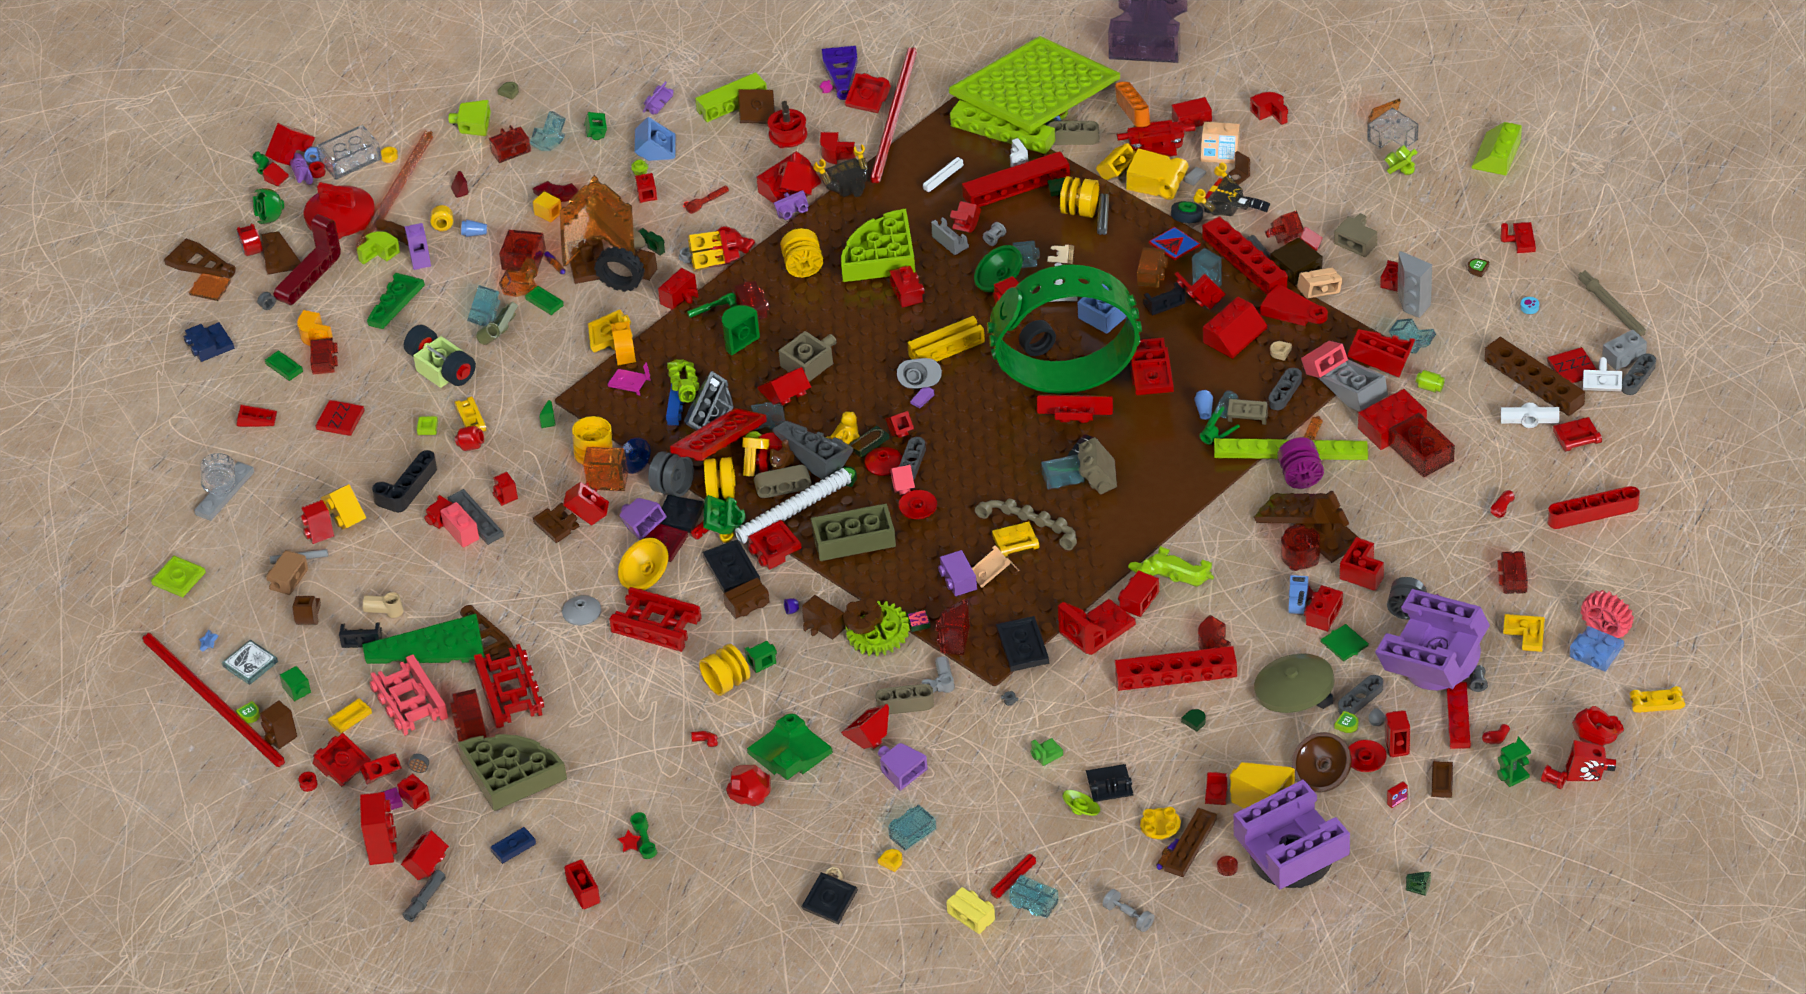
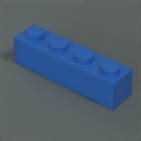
M672 384L666 420L667 425H679V421L682 420L681 412H683L682 404L684 402L680 401L678 391L672 390Z

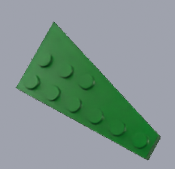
M476 614L362 644L367 664H390L392 661L407 663L406 657L414 655L419 663H449L452 660H461L462 663H469V660H474V655L482 654V657H485Z

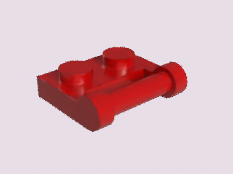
M1589 417L1553 426V432L1565 452L1591 443H1602L1601 434L1596 430Z

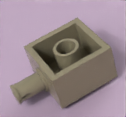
M804 331L779 350L780 366L788 372L802 367L808 381H811L833 364L831 347L837 343L835 337L829 334L820 341Z

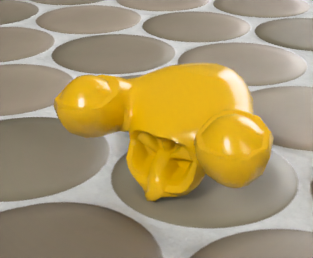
M849 411L843 413L841 423L836 427L833 434L826 438L833 439L835 437L848 445L853 444L860 437L855 413Z

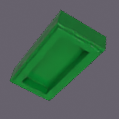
M536 286L525 295V299L549 315L554 314L564 306L561 299L540 286Z
M279 350L265 359L267 366L288 381L303 372L302 366Z

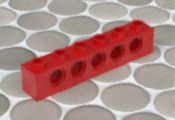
M1219 216L1202 225V239L1266 295L1278 284L1287 288V273L1281 270L1274 261L1267 258L1251 241L1244 238L1239 231H1236L1228 221Z
M1234 646L1115 660V676L1118 691L1237 677V661Z

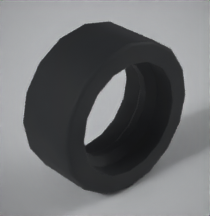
M1044 320L1032 321L1019 334V343L1030 356L1043 355L1053 347L1056 341L1055 331ZM1045 332L1038 342L1030 344L1034 336Z

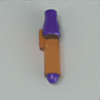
M546 251L544 255L549 264L559 274H565V268L549 251Z
M1175 839L1169 846L1163 849L1162 857L1156 864L1158 870L1164 868L1179 839Z

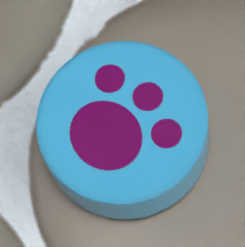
M1525 297L1521 300L1520 309L1526 314H1534L1539 310V301L1534 297Z

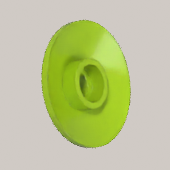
M1075 790L1064 791L1062 795L1063 800L1071 807L1073 813L1096 816L1100 813L1099 805L1093 802V799Z

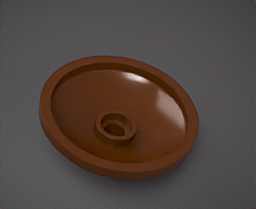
M1319 732L1306 737L1297 746L1292 758V768L1295 769L1296 780L1298 782L1304 780L1314 792H1327L1338 787L1348 776L1352 764V756L1348 745L1339 736L1328 732ZM1329 763L1328 768L1324 769V765Z

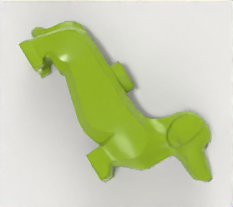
M1161 546L1158 554L1145 559L1143 563L1131 562L1128 566L1135 573L1139 570L1152 576L1160 575L1170 578L1174 582L1180 581L1195 587L1202 585L1208 579H1214L1212 572H1210L1212 562L1201 560V566L1192 565L1175 555L1168 556L1170 549Z

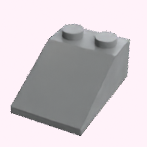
M1349 359L1319 378L1348 407L1359 412L1388 395L1384 375Z

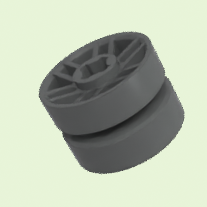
M1400 577L1394 580L1387 601V608L1390 613L1400 619L1410 620L1408 613H1404L1401 607L1412 589L1427 593L1425 585L1412 577Z

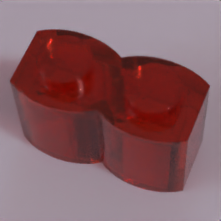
M333 337L311 339L310 362L312 373L335 372V367L338 366L337 355L335 356L338 353L337 342L334 343Z

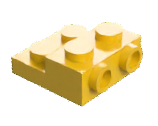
M621 309L588 323L591 350L595 353L609 346L615 350L611 324L629 321V325H631L629 316L624 315Z

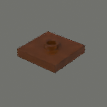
M738 89L740 123L768 124L769 117L775 112L773 90Z

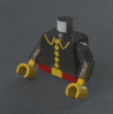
M1223 162L1214 169L1215 175L1222 176L1223 178H1219L1207 194L1204 190L1198 189L1193 200L1196 203H1203L1202 206L1206 213H1211L1215 216H1233L1238 208L1247 210L1249 200L1243 198V189L1234 181L1230 174H1226L1227 166Z

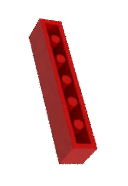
M1059 151L962 183L963 198L967 203L982 207L1048 185L1047 180L1066 178V176L1070 177L1069 162L1062 152Z

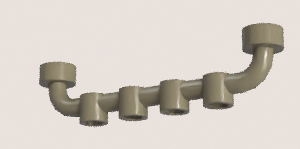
M1009 498L1006 502L999 500L980 502L975 508V513L983 519H986L992 513V508H999L1007 515L1010 513L1018 515L1023 521L1028 519L1034 521L1039 527H1050L1055 533L1064 532L1066 534L1062 536L1059 542L1065 550H1072L1077 544L1076 533L1073 528L1067 526V521L1064 518L1059 517L1056 521L1051 520L1049 513L1046 511H1042L1037 515L1033 513V508L1029 505H1024L1022 509L1016 507L1017 504L1013 499Z

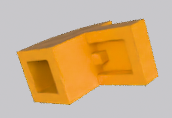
M303 310L297 320L301 341L309 346L312 345L313 341L331 344L333 341L331 327L322 325L320 313Z
M629 321L611 324L617 364L622 365L636 362Z

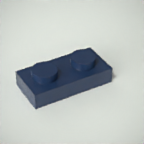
M523 827L490 846L493 855L503 864L534 846L536 839Z

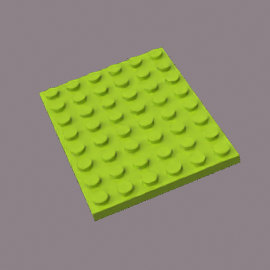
M1039 36L950 86L949 94L1008 121L1025 131L1031 132L1120 80L1121 73Z

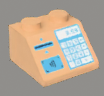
M1204 122L1201 162L1235 163V152L1238 151L1240 143V124Z

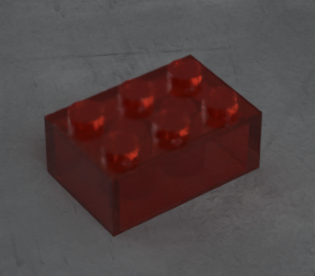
M1417 413L1389 428L1388 445L1423 478L1454 462L1455 445L1421 413Z

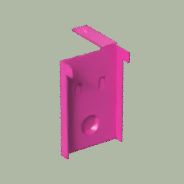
M647 362L643 366L645 374L618 369L609 381L608 387L633 391L640 395L639 390L646 380L651 381Z

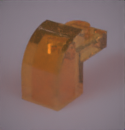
M527 258L519 272L506 269L499 282L504 295L519 297L526 295L537 286L534 278L537 276L538 269L533 259Z

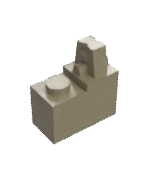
M1360 213L1355 218L1348 216L1335 230L1334 244L1366 257L1377 246V231L1365 226L1366 215Z

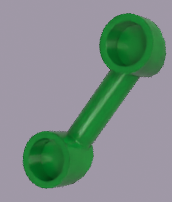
M637 812L631 816L630 822L634 831L641 836L642 845L640 853L642 858L651 859L658 852L655 844L650 842L647 830L649 824L646 815L642 812Z

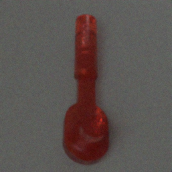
M725 185L702 199L696 198L690 202H685L684 208H686L688 213L693 214L699 211L703 204L729 192V188Z

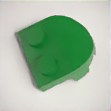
M708 495L704 502L703 528L723 535L731 534L744 522L745 512L743 509H739L736 505L737 501L731 497L723 501Z

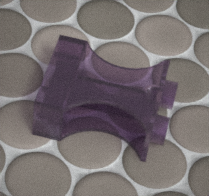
M1119 0V8L1125 12L1110 20L1108 30L1109 59L1178 63L1181 50L1180 22L1174 18L1187 12V0Z

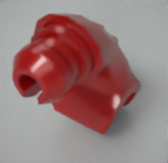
M1511 490L1504 491L1491 506L1490 511L1492 515L1497 518L1505 516L1508 504L1515 499L1514 493Z

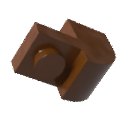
M315 596L295 597L292 608L296 625L318 624V613L321 606L320 598H315Z

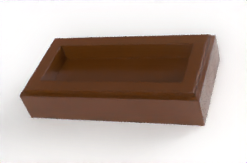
M1433 761L1431 797L1452 798L1453 762Z

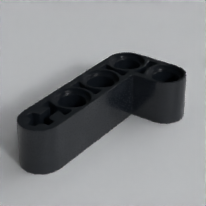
M430 450L420 452L394 485L386 482L375 483L372 486L375 504L378 507L397 513L406 510L437 471L434 452Z

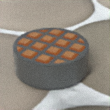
M413 754L410 757L408 766L414 772L424 773L427 771L430 762L423 754Z

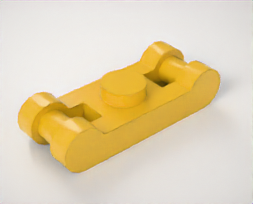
M472 396L467 397V400L454 401L455 408L464 427L471 426V424L477 422L475 426L483 432L486 431L485 423Z
M1679 686L1672 687L1669 690L1644 692L1632 690L1629 693L1630 700L1633 702V711L1636 713L1677 710L1685 707L1682 689Z

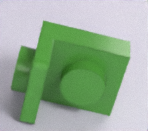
M1053 738L1041 744L1036 740L1031 741V755L1034 760H1038L1043 766L1063 756V749Z

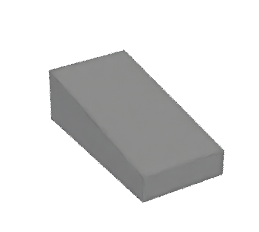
M1198 167L1194 168L1184 177V182L1194 186L1206 174V170Z

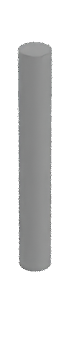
M328 549L299 552L298 554L306 556V559L328 557ZM281 555L270 556V563H276Z

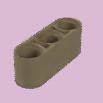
M1053 121L1048 124V126L1055 128V143L1053 145H1093L1099 142V124L1095 121Z
M804 465L762 472L754 477L756 491L761 498L803 491L809 488L812 483L808 469Z
M928 684L882 688L875 694L876 707L888 704L889 714L926 711L934 706L933 688Z

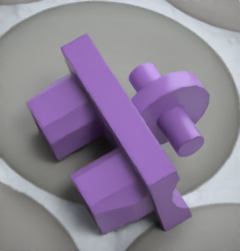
M803 190L790 196L786 192L784 193L785 198L774 202L779 219L783 218L784 220L790 219L794 212L804 213L808 211L809 207Z

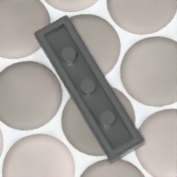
M464 489L447 497L448 501L452 503L457 502L476 522L478 534L487 545L504 537L503 531Z

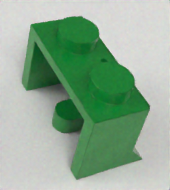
M1519 736L1515 743L1513 742L1501 748V755L1498 757L1500 769L1497 770V775L1509 787L1530 778V774L1523 766L1529 764V759L1526 756L1531 754V750Z

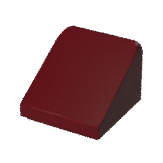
M462 171L457 172L451 185L456 198L468 195L469 193L467 181Z

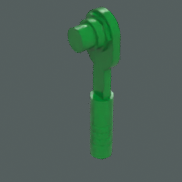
M735 293L724 295L717 301L709 304L706 303L687 311V315L691 318L709 311L718 305L728 304L730 307L737 306Z

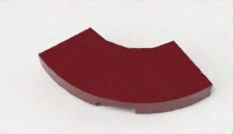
M546 181L533 188L535 195L539 196L546 192L560 199L561 202L573 201L582 197L581 192L572 183L555 185Z

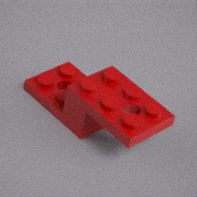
M1164 338L1140 340V344L1137 346L1136 352L1129 362L1132 385L1135 386L1136 395L1174 392L1168 348L1165 347Z

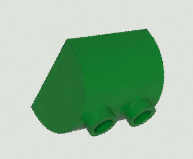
M738 305L727 309L723 313L722 326L725 349L731 356L760 338L758 316L754 308Z

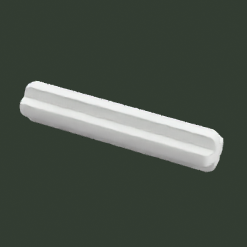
M956 157L924 182L923 189L927 192L933 190L964 165L963 160Z

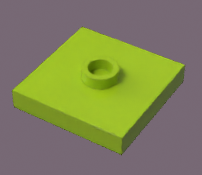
M173 556L154 576L151 582L152 585L183 598L206 571L205 568Z

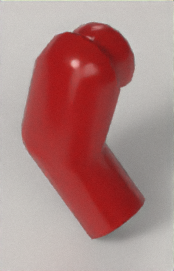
M1502 724L1498 731L1485 732L1482 735L1483 742L1486 744H1501L1509 733L1510 727Z
M709 731L691 732L692 742L707 741L708 747H716L718 745V736Z

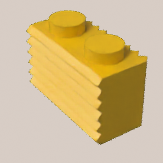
M1128 143L1120 145L1096 167V170L1105 180L1115 178L1131 164L1136 153Z

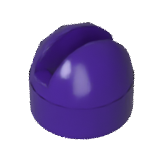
M795 598L784 600L786 614H794L799 610V602Z

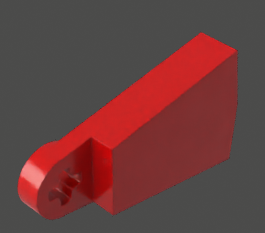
M1278 284L1268 293L1260 306V315L1302 326H1305L1308 322L1321 324L1328 319V311L1325 307L1313 303L1281 284Z

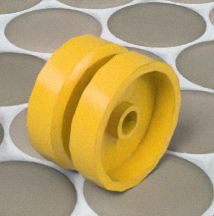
M732 457L721 458L720 470H718L715 459H705L706 495L719 498V488H721L724 499L728 497L734 499V486H736Z

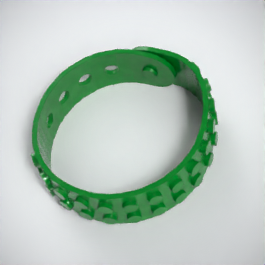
M1072 264L1040 270L1026 277L1016 287L1009 288L994 306L990 315V322H987V331L992 333L989 336L990 346L994 347V349H991L994 360L998 361L1002 371L1022 385L1037 391L1073 393L1099 386L1115 377L1127 366L1134 356L1137 346L1140 344L1139 332H1142L1141 321L1136 320L1139 319L1138 308L1134 307L1137 305L1134 295H1130L1124 284L1117 278L1094 267ZM1059 279L1065 281L1061 285L1054 284V282ZM1078 279H1085L1088 281V284H1083ZM1041 286L1037 293L1032 294L1036 287ZM1061 298H1094L1113 305L1127 316L1123 328L1109 344L1092 354L1073 360L1044 361L1034 359L1019 353L1002 340L1005 333L1014 330L1032 310L1047 302Z

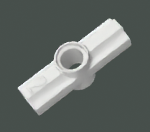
M1525 403L1522 407H1501V424L1522 423L1526 428H1534L1538 423H1559V407H1538L1534 403Z

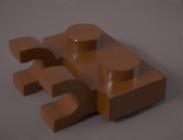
M563 503L558 504L553 510L547 508L533 517L534 524L555 543L571 534V530L580 527L576 522L577 516L574 513L568 515L564 511L566 507L563 506Z

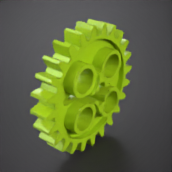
M880 601L877 602L883 611V621L881 624L878 623L872 632L856 634L853 630H848L846 627L847 639L850 646L854 645L855 651L860 649L861 654L867 651L868 656L875 652L876 657H878L879 652H882L885 656L887 650L892 653L894 652L893 647L900 649V643H905V638L909 637L908 631H910L906 612H902L901 607L896 608L894 603L888 606V601L884 605H881Z

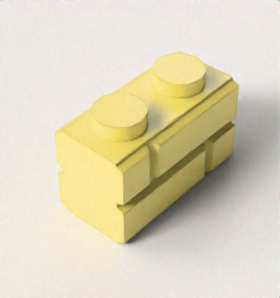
M961 887L946 902L947 913L978 934L982 933L995 920L994 906L989 901L984 902L972 890L968 891Z

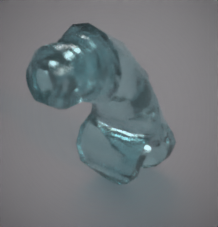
M1225 391L1215 409L1216 414L1224 406L1220 417H1227L1229 399L1238 400V396L1234 392Z

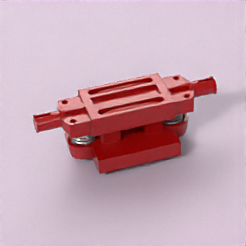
M1172 120L1150 122L1148 126L1128 128L1126 133H1117V141L1128 140L1135 153L1139 148L1168 157L1177 156V148L1182 147L1185 132L1195 131V124L1184 125L1181 121L1172 122Z

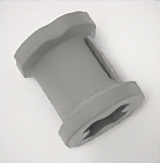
M994 222L991 229L984 232L983 239L987 244L994 246L997 244V240L1006 234V229L1001 223Z

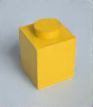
M543 192L533 201L534 214L550 223L562 214L560 199L546 192Z

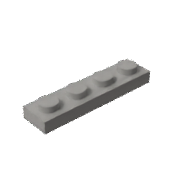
M237 462L194 510L195 515L212 521L254 473L253 467Z

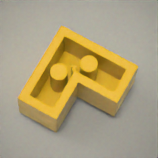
M350 484L320 497L328 508L329 514L334 513V521L342 530L366 519Z

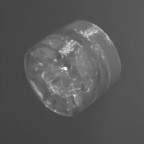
M214 453L206 456L201 461V486L205 491L211 494H224L234 488L236 484L235 462L230 456Z

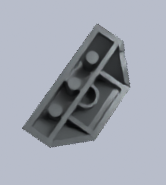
M713 371L708 374L696 393L695 399L684 419L688 426L697 431L733 409L734 406L728 390L727 380Z

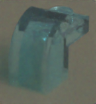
M549 111L544 127L534 128L530 144L541 151H551L560 145L565 137L562 129L566 118L554 111Z
M1412 318L1397 320L1389 330L1391 336H1399L1398 339L1408 341L1410 338L1416 339L1410 353H1417L1421 347L1429 346L1436 336L1434 329L1418 330Z

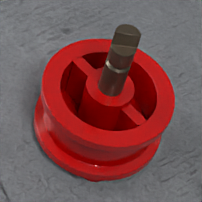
M783 101L781 103L782 110L774 112L768 119L769 139L781 149L795 147L804 143L808 135L805 115L798 110L789 109L787 101Z

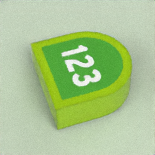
M253 701L235 710L247 723H253L260 717L259 708Z
M1343 711L1335 722L1334 729L1344 733H1353L1358 729V718L1354 714Z

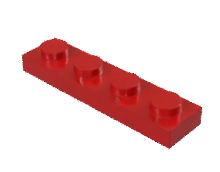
M1460 682L1455 685L1454 689L1446 688L1450 749H1467L1471 746L1467 682Z

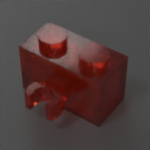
M510 125L509 131L505 132L502 128L500 130L501 134L489 138L491 153L498 163L531 152L529 137L521 126L514 129Z
M1297 210L1278 217L1270 223L1272 228L1265 231L1267 238L1275 236L1278 244L1284 242L1285 245L1298 237L1300 238L1299 234L1304 232V228Z
M749 281L735 286L738 305L754 308L757 311L758 320L767 318L769 304L767 299H764L762 287H758L756 281Z

